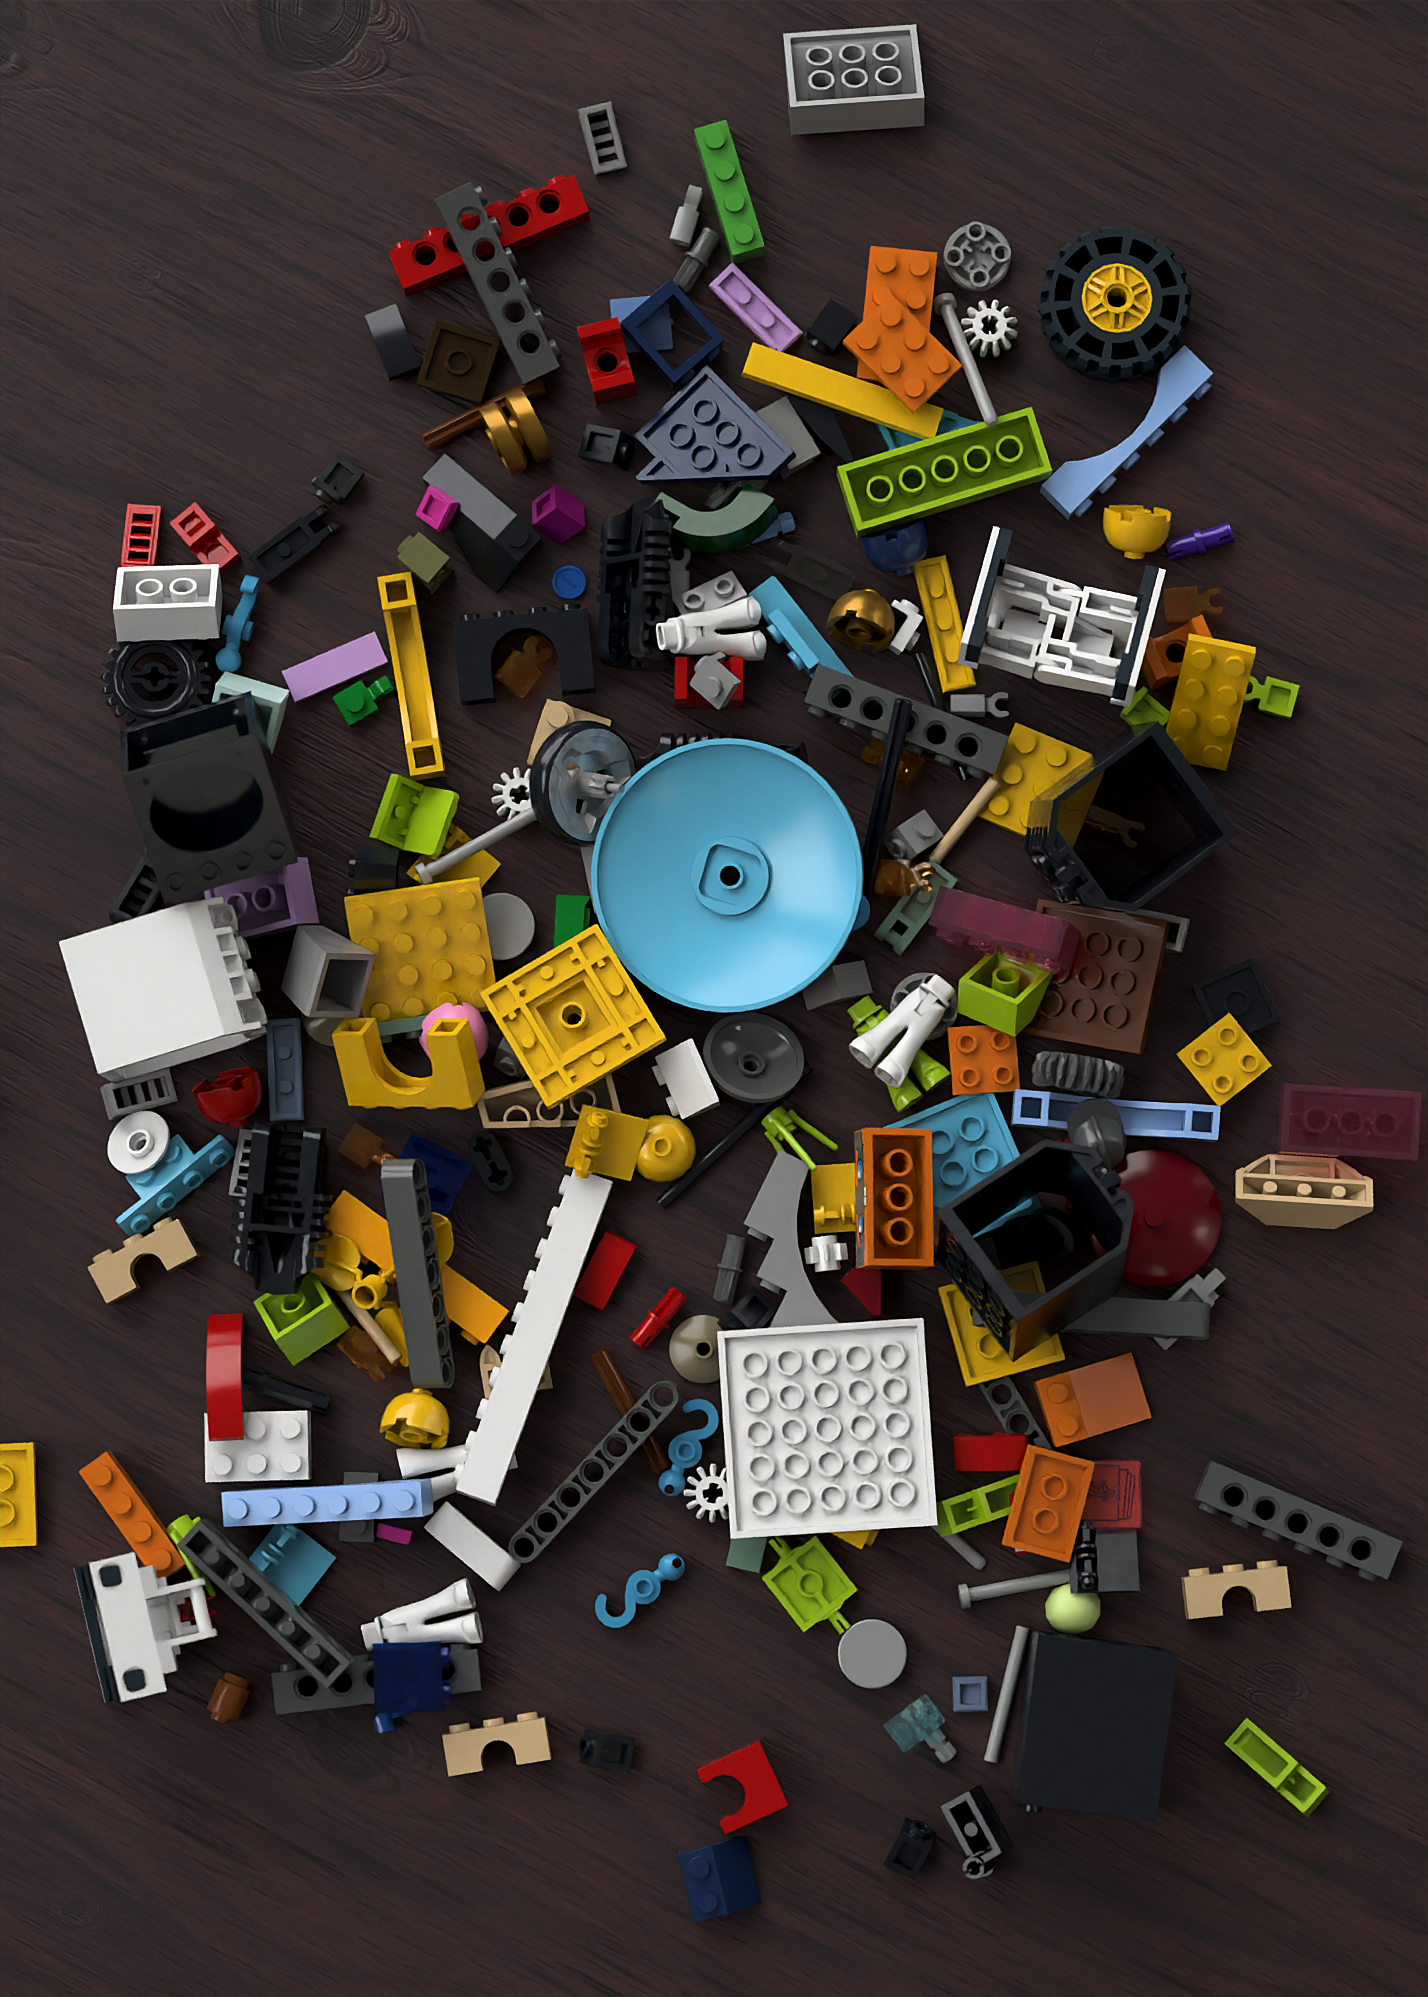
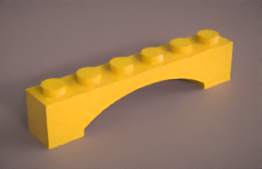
M410 571L377 577L399 698L410 776L413 781L446 776L413 576Z

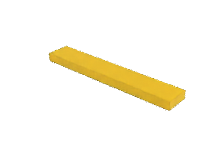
M754 342L750 348L741 375L742 377L923 440L935 437L944 410L935 405L925 403L913 415L886 388Z

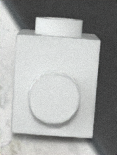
M904 599L901 602L894 600L890 605L894 613L905 620L888 647L889 650L897 655L904 648L908 651L912 649L920 636L915 630L923 619L921 615L917 614L919 608Z

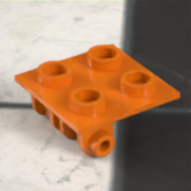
M988 1025L947 1028L952 1095L1020 1090L1016 1036L1013 1037Z

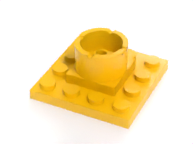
M598 924L591 926L479 993L548 1110L667 1040ZM573 1020H580L579 1023L575 1025H570Z

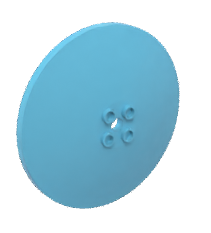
M724 738L693 742L673 749L644 766L625 784V791L618 793L610 804L596 836L592 854L591 889L599 924L608 943L619 960L640 982L661 996L690 1008L712 1012H743L779 1003L808 987L826 971L844 948L854 928L863 895L864 867L860 841L851 816L838 794L819 773L799 758L776 747L751 740ZM728 866L736 867L740 873L739 881L733 886L726 885L722 880V872Z

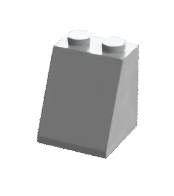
M298 925L281 990L308 1017L358 1018L376 954L324 926Z

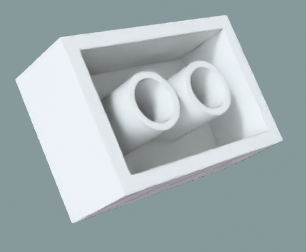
M219 564L118 567L113 603L117 641L139 642L146 640L172 641L177 639L205 640L219 638L223 598Z
M311 1411L244 1412V1440L209 1442L207 1413H204L205 1482L312 1479Z

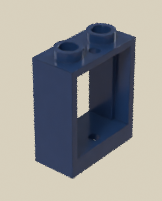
M672 279L668 280L620 322L621 331L672 388L678 383L682 386L686 385L697 374L695 368L703 361L710 364L723 352L720 346L723 344L724 338ZM672 299L678 303L710 340L676 371L672 369L638 330Z

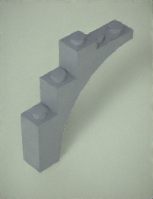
M779 1150L744 1222L745 1225L750 1227L747 1232L748 1234L766 1242L768 1236L774 1238L757 1273V1276L762 1278L760 1285L777 1294L781 1288L787 1291L769 1328L838 1324L839 1322L830 1315L815 1294L805 1273L798 1246L797 1212L801 1189L809 1167L803 1161Z

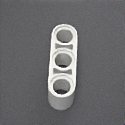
M447 1501L444 1502L424 1526L431 1535L498 1591L504 1587L521 1566L506 1550Z

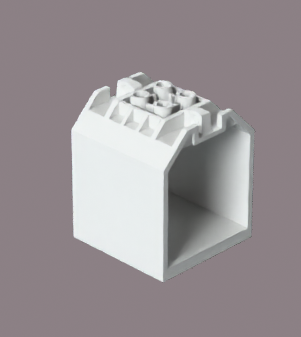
M222 896L179 904L59 941L99 1075L111 1082H117L228 1050L268 1033L266 1026H263L268 1023L266 1012L256 996V992L261 991L256 972H253L252 968L248 969L246 960L251 959L248 944L242 935L238 936L236 932L238 931V920L232 905L224 902Z

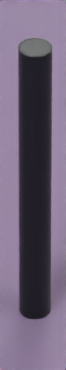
M926 652L914 655L913 659L931 706L949 713ZM941 729V732H942L943 737H944V739H945V734H944L943 730ZM959 742L958 749L960 753L965 756L961 743ZM954 763L961 782L973 778V776L965 773L966 766Z

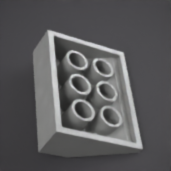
M916 25L783 34L791 135L924 126V89Z

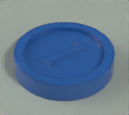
M568 565L559 568L555 572L552 585L559 597L572 600L582 595L586 587V579L584 573L579 568Z

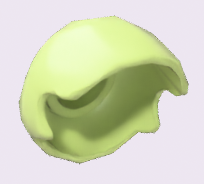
M1070 1583L1054 1588L1045 1603L1046 1618L1054 1629L1064 1634L1075 1635L1088 1631L1094 1627L1101 1615L1100 1599L1097 1594H1071Z

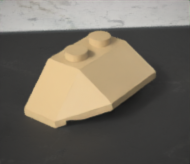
M1267 1154L1247 1167H1242L1236 1171L1235 1202L1265 1225L1336 1229L1373 1211V1179L1366 1175L1362 1176L1354 1168L1336 1158Z

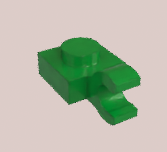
M385 675L372 683L368 688L360 680L332 698L348 725L352 727L378 712L379 708L375 701L395 689Z

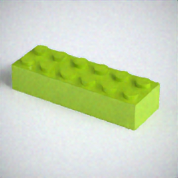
M1028 407L999 416L997 425L994 427H989L983 421L838 466L836 475L856 537L858 538L1048 479L1051 476L1052 468L1033 409Z

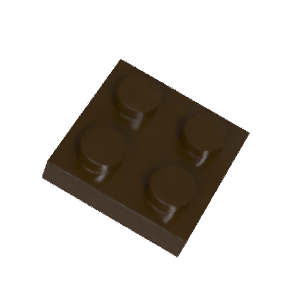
M436 320L416 383L417 386L478 405L482 404L501 345V339Z

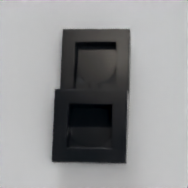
M393 304L365 315L390 382L420 371L421 367L397 305Z

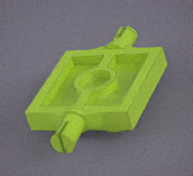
M781 1535L775 1536V1538L783 1547L782 1549L772 1538L768 1543L774 1548L780 1559L777 1565L765 1574L762 1579L801 1630L805 1632L815 1623L827 1618L839 1632V1635L844 1632V1629L837 1620L842 1623L846 1630L851 1627V1624L847 1622L839 1609L843 1602L857 1591V1588L816 1535L804 1545L793 1549L789 1547Z

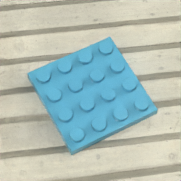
M994 1093L959 1095L883 1127L932 1129L933 1241L936 1210L1020 1156ZM1037 1194L972 1237L975 1238L1001 1227L1007 1220L1014 1217L1033 1213L1036 1209L1042 1207Z

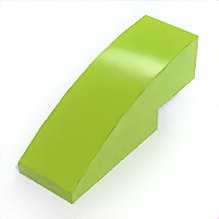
M1020 1474L937 1502V1526L941 1538L1009 1515L1011 1509L1009 1494L1015 1493Z
M1248 1718L1243 1721L1224 1743L1307 1818L1330 1792Z

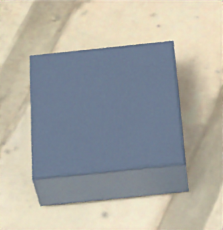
M987 1676L952 1677L953 1712L988 1711Z

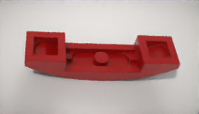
M243 1313L209 1315L206 1387L209 1442L244 1440V1407L242 1404Z

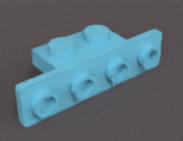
M775 576L770 577L749 593L748 597L753 596L757 600L761 608V615L770 625L767 627L768 632L778 644L783 642L790 651L787 656L799 671L804 668L812 679L817 665L820 664L853 677ZM843 691L834 692L831 696V700H833Z
M179 1134L175 1135L169 1141L166 1153L154 1167L143 1173L128 1174L125 1177L141 1199L116 1219L117 1224L130 1237L146 1231L154 1221L165 1212L171 1210L188 1193L198 1188L216 1170L226 1165L235 1156L236 1150L220 1134L194 1154Z

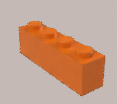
M106 1451L78 1471L145 1566L155 1565L158 1578L165 1577L167 1580L186 1566L176 1544L166 1532V1527L111 1451Z

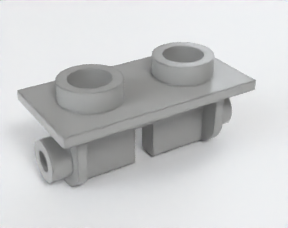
M731 570L673 598V603L680 612L678 616L727 606L747 597V593Z

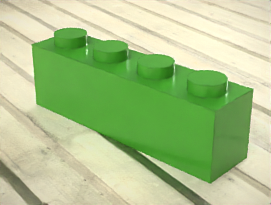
M723 120L694 129V140L732 263L738 264L765 256V245L727 121Z

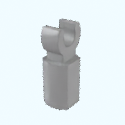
M689 185L684 205L678 209L670 235V242L690 247L699 219L697 209L703 194L702 188Z
M685 548L682 560L675 561L672 557L668 560V563L671 564L670 579L673 598L690 590L689 571L685 570V567L690 562V550Z
M998 692L991 698H985V694L950 695V714L957 717H985V714H991L997 719L1007 718L1009 711L997 710L995 703L998 700H1008V694Z

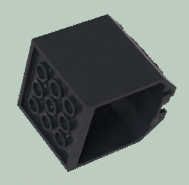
M1154 721L1132 725L1030 802L1023 849L1039 871L1037 875L1044 884L1054 883L1050 887L1062 903L1111 911H1136L1240 832L1160 722ZM1134 749L1197 837L1115 899L1109 900L1074 850L1058 831L1059 808L1062 801L1130 750Z
M1044 1139L936 1210L934 1257L1012 1363L1120 1290L1135 1202L1125 1189L1119 1193L1117 1192L1121 1186L1122 1179L1115 1170L1108 1173L1101 1166L1104 1164V1160L1094 1147ZM1039 1192L1066 1196L1077 1214L1108 1253L1025 1308L972 1236Z

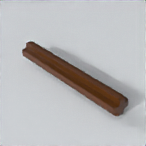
M538 377L525 384H521L424 432L422 437L427 448L433 450L484 425L479 409L492 402L498 404L504 414L508 413L505 397L520 388L529 402L545 395L546 387L542 379Z
M602 1349L591 1356V1360L622 1417H624L636 1402L606 1349ZM637 1412L633 1419L634 1425L637 1429L646 1431L649 1426L642 1413ZM652 1434L640 1447V1450L652 1472L659 1473L668 1468L669 1462Z

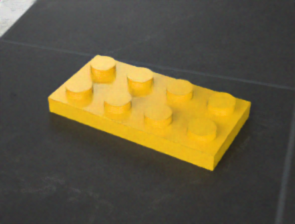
M1189 633L1165 731L1190 764L1226 771L1256 654V647Z

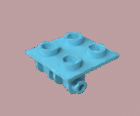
M293 1523L275 1524L249 1559L299 1606L336 1557Z

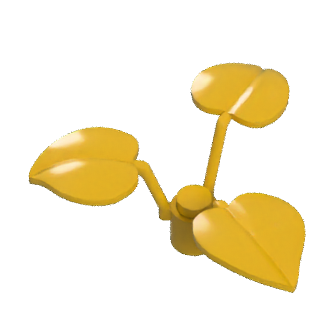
M432 1212L439 1266L448 1261L453 1252L452 1225L445 1216ZM330 1235L328 1239H320L315 1242V1244L327 1245V1251L315 1250L314 1252L315 1257H325L326 1263L325 1269L314 1268L311 1272L316 1274L320 1281L332 1289L345 1291L354 1287L352 1299L359 1308L370 1309L374 1307L377 1310L380 1307H384V1309L378 1312L374 1320L402 1354L403 1357L399 1360L404 1367L409 1366L401 1308H398L395 1302L382 1301L387 1294V1284L385 1281L395 1273L394 1265L381 1277L378 1275H368L362 1280L363 1272L357 1268L361 1262V1253L351 1239L343 1235Z

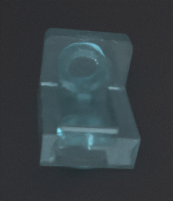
M923 1694L910 1706L888 1720L883 1727L904 1753L933 1733L945 1722V1718L930 1698Z

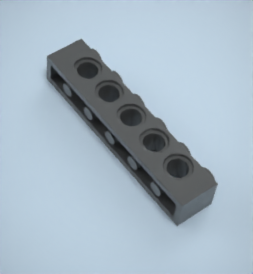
M469 182L434 199L433 201L521 383L525 384L560 367L557 359L561 358L562 355L554 339L547 341L542 330L547 327V324L539 308L533 311L527 299L533 295L524 278L518 280L513 270V267L518 264L509 247L503 249L498 239L503 233L494 216L488 218L483 208L488 202L481 187L477 186L474 188L472 183ZM467 210H472L479 216V225L474 230H466L461 225V216ZM482 241L490 242L494 248V255L488 261H481L475 253L476 246ZM496 272H503L508 276L509 285L504 291L497 292L491 287L490 279ZM514 302L519 303L524 310L523 317L518 322H510L505 316L506 307ZM527 333H533L538 339V347L531 353L524 352L520 347V340Z
M817 665L803 702L804 706L809 707L807 713L822 719H826L827 715L840 719L839 725L853 731H858L859 727L872 731V738L886 743L894 701L896 698L908 699L913 703L910 718L913 721V729L906 733L904 750L920 756L923 751L935 755V762L953 768L954 763L966 766L965 773L984 780L986 775L992 777L995 774L1009 736L826 666ZM836 691L846 692L850 697L849 706L846 708L834 706L831 700L832 694ZM875 703L879 705L882 715L878 720H869L864 716L863 707L866 704ZM931 727L942 729L945 734L944 742L939 745L930 743L926 735L927 730ZM963 739L972 740L976 745L975 755L971 757L962 755L958 749L959 742Z
M1208 1461L1193 1498L1200 1502L1198 1508L1218 1516L1221 1510L1232 1515L1230 1522L1246 1529H1249L1251 1524L1264 1529L1262 1535L1280 1543L1283 1537L1296 1542L1294 1549L1313 1556L1315 1550L1328 1555L1325 1562L1344 1570L1347 1564L1359 1569L1358 1576L1377 1583L1379 1577L1388 1580L1403 1543L1399 1539L1213 1461ZM1232 1486L1237 1487L1242 1495L1240 1503L1233 1507L1227 1505L1224 1500L1225 1491ZM1262 1500H1268L1273 1506V1514L1266 1520L1260 1519L1256 1514V1506ZM1295 1513L1302 1515L1305 1520L1304 1529L1299 1533L1291 1532L1287 1524L1289 1517ZM1332 1527L1337 1534V1539L1333 1545L1326 1547L1321 1543L1319 1535L1323 1528ZM1358 1540H1363L1368 1545V1554L1362 1560L1355 1559L1351 1552L1352 1545Z
M206 1518L199 1520L176 1545L326 1688L331 1687L355 1662L356 1659Z
M457 1643L450 1644V1651L438 1653L436 1646L417 1648L416 1655L403 1657L402 1650L381 1653L382 1659L368 1661V1654L352 1656L356 1660L345 1671L352 1678V1686L348 1691H340L334 1684L326 1688L306 1668L300 1669L299 1662L279 1665L280 1671L271 1673L276 1715L481 1691L483 1689L479 1648L471 1649L470 1644ZM449 1660L453 1663L455 1673L452 1678L442 1679L438 1676L436 1666L439 1661ZM414 1664L420 1669L421 1676L418 1682L408 1683L404 1680L402 1670L405 1665ZM380 1668L385 1672L387 1679L384 1686L374 1687L369 1683L368 1674L371 1669ZM311 1676L316 1679L318 1690L314 1695H306L301 1691L300 1682L303 1677Z

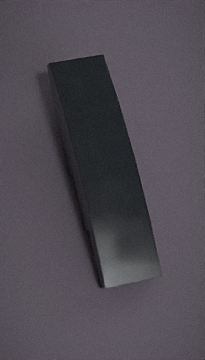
M778 389L783 397L787 396L802 423L821 447L841 465L854 462L831 407L820 403L815 404L814 401Z

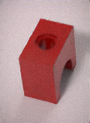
M618 317L577 327L596 405L637 395ZM605 358H612L617 362L616 368L610 372L602 371L599 368V364Z
M675 657V709H717L689 685L696 673L694 667L697 662L690 661L689 657ZM731 657L729 661L723 662L722 665L738 678L741 683L726 707L722 709L743 710V657Z
M760 1739L697 1768L701 1782L710 1781L715 1776L729 1775L738 1779L744 1787L745 1801L740 1809L732 1814L725 1815L720 1820L725 1834L788 1806L786 1797Z

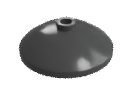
M746 1012L725 1017L712 1027L703 1046V1063L710 1079L726 1094L746 1102L765 1103L780 1099L795 1088L804 1069V1053L795 1034L782 1022L764 1014ZM745 1068H751L753 1072L748 1071Z

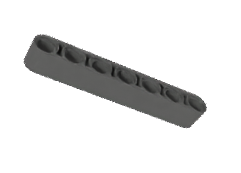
M419 1158L385 1160L381 1168V1181L412 1384L416 1389L450 1388L454 1382L455 1368L425 1166Z
M1014 1292L1025 1308L1047 1294ZM1110 1297L1059 1332L1208 1340L1211 1305L1201 1302ZM973 1310V1326L987 1328Z
M670 1380L654 1384L511 1538L508 1546L509 1554L515 1561L528 1563L539 1557L668 1418L682 1400V1391L678 1384ZM662 1386L670 1388L674 1395L672 1403L668 1406L660 1404L657 1400V1391ZM637 1412H644L650 1417V1426L646 1431H641L634 1425L633 1419ZM614 1437H621L627 1444V1451L623 1456L615 1455L611 1451L610 1444ZM591 1462H597L603 1467L604 1475L600 1481L592 1480L588 1476L587 1468ZM568 1487H573L580 1493L581 1498L577 1506L569 1505L564 1499V1492ZM545 1512L552 1513L557 1518V1527L553 1531L544 1529L541 1524V1517ZM523 1537L530 1539L534 1544V1551L530 1556H525L518 1550V1542Z

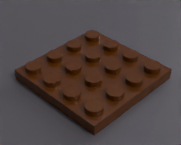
M1038 899L1026 960L1052 970L1053 976L1033 1020L1018 1034L1143 1056L1170 922Z

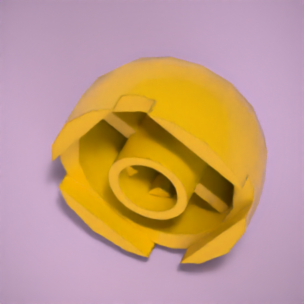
M1110 505L1109 508H1104V534L1107 541L1115 549L1124 551V557L1143 559L1144 553L1156 551L1164 544L1169 534L1172 512L1154 507V512L1151 513L1150 510L1143 509V505Z
M653 1115L647 1118L649 1123L635 1170L644 1178L657 1183L673 1181L684 1175L692 1166L696 1155L695 1138L690 1128L680 1119L669 1115Z
M413 1389L412 1393L401 1394L393 1398L383 1414L379 1431L380 1433L386 1431L385 1438L400 1446L420 1449V1443L432 1444L431 1449H440L447 1443L450 1419L444 1405L432 1397L430 1391Z

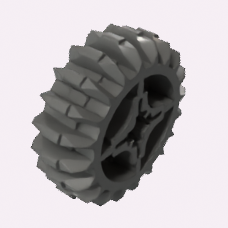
M1042 1051L1036 1055V1060L1033 1063L1032 1082L1041 1088L1058 1092L1114 1099L1120 1095L1121 1088L1123 1087L1124 1068L1120 1064L1101 1058L1066 1052Z

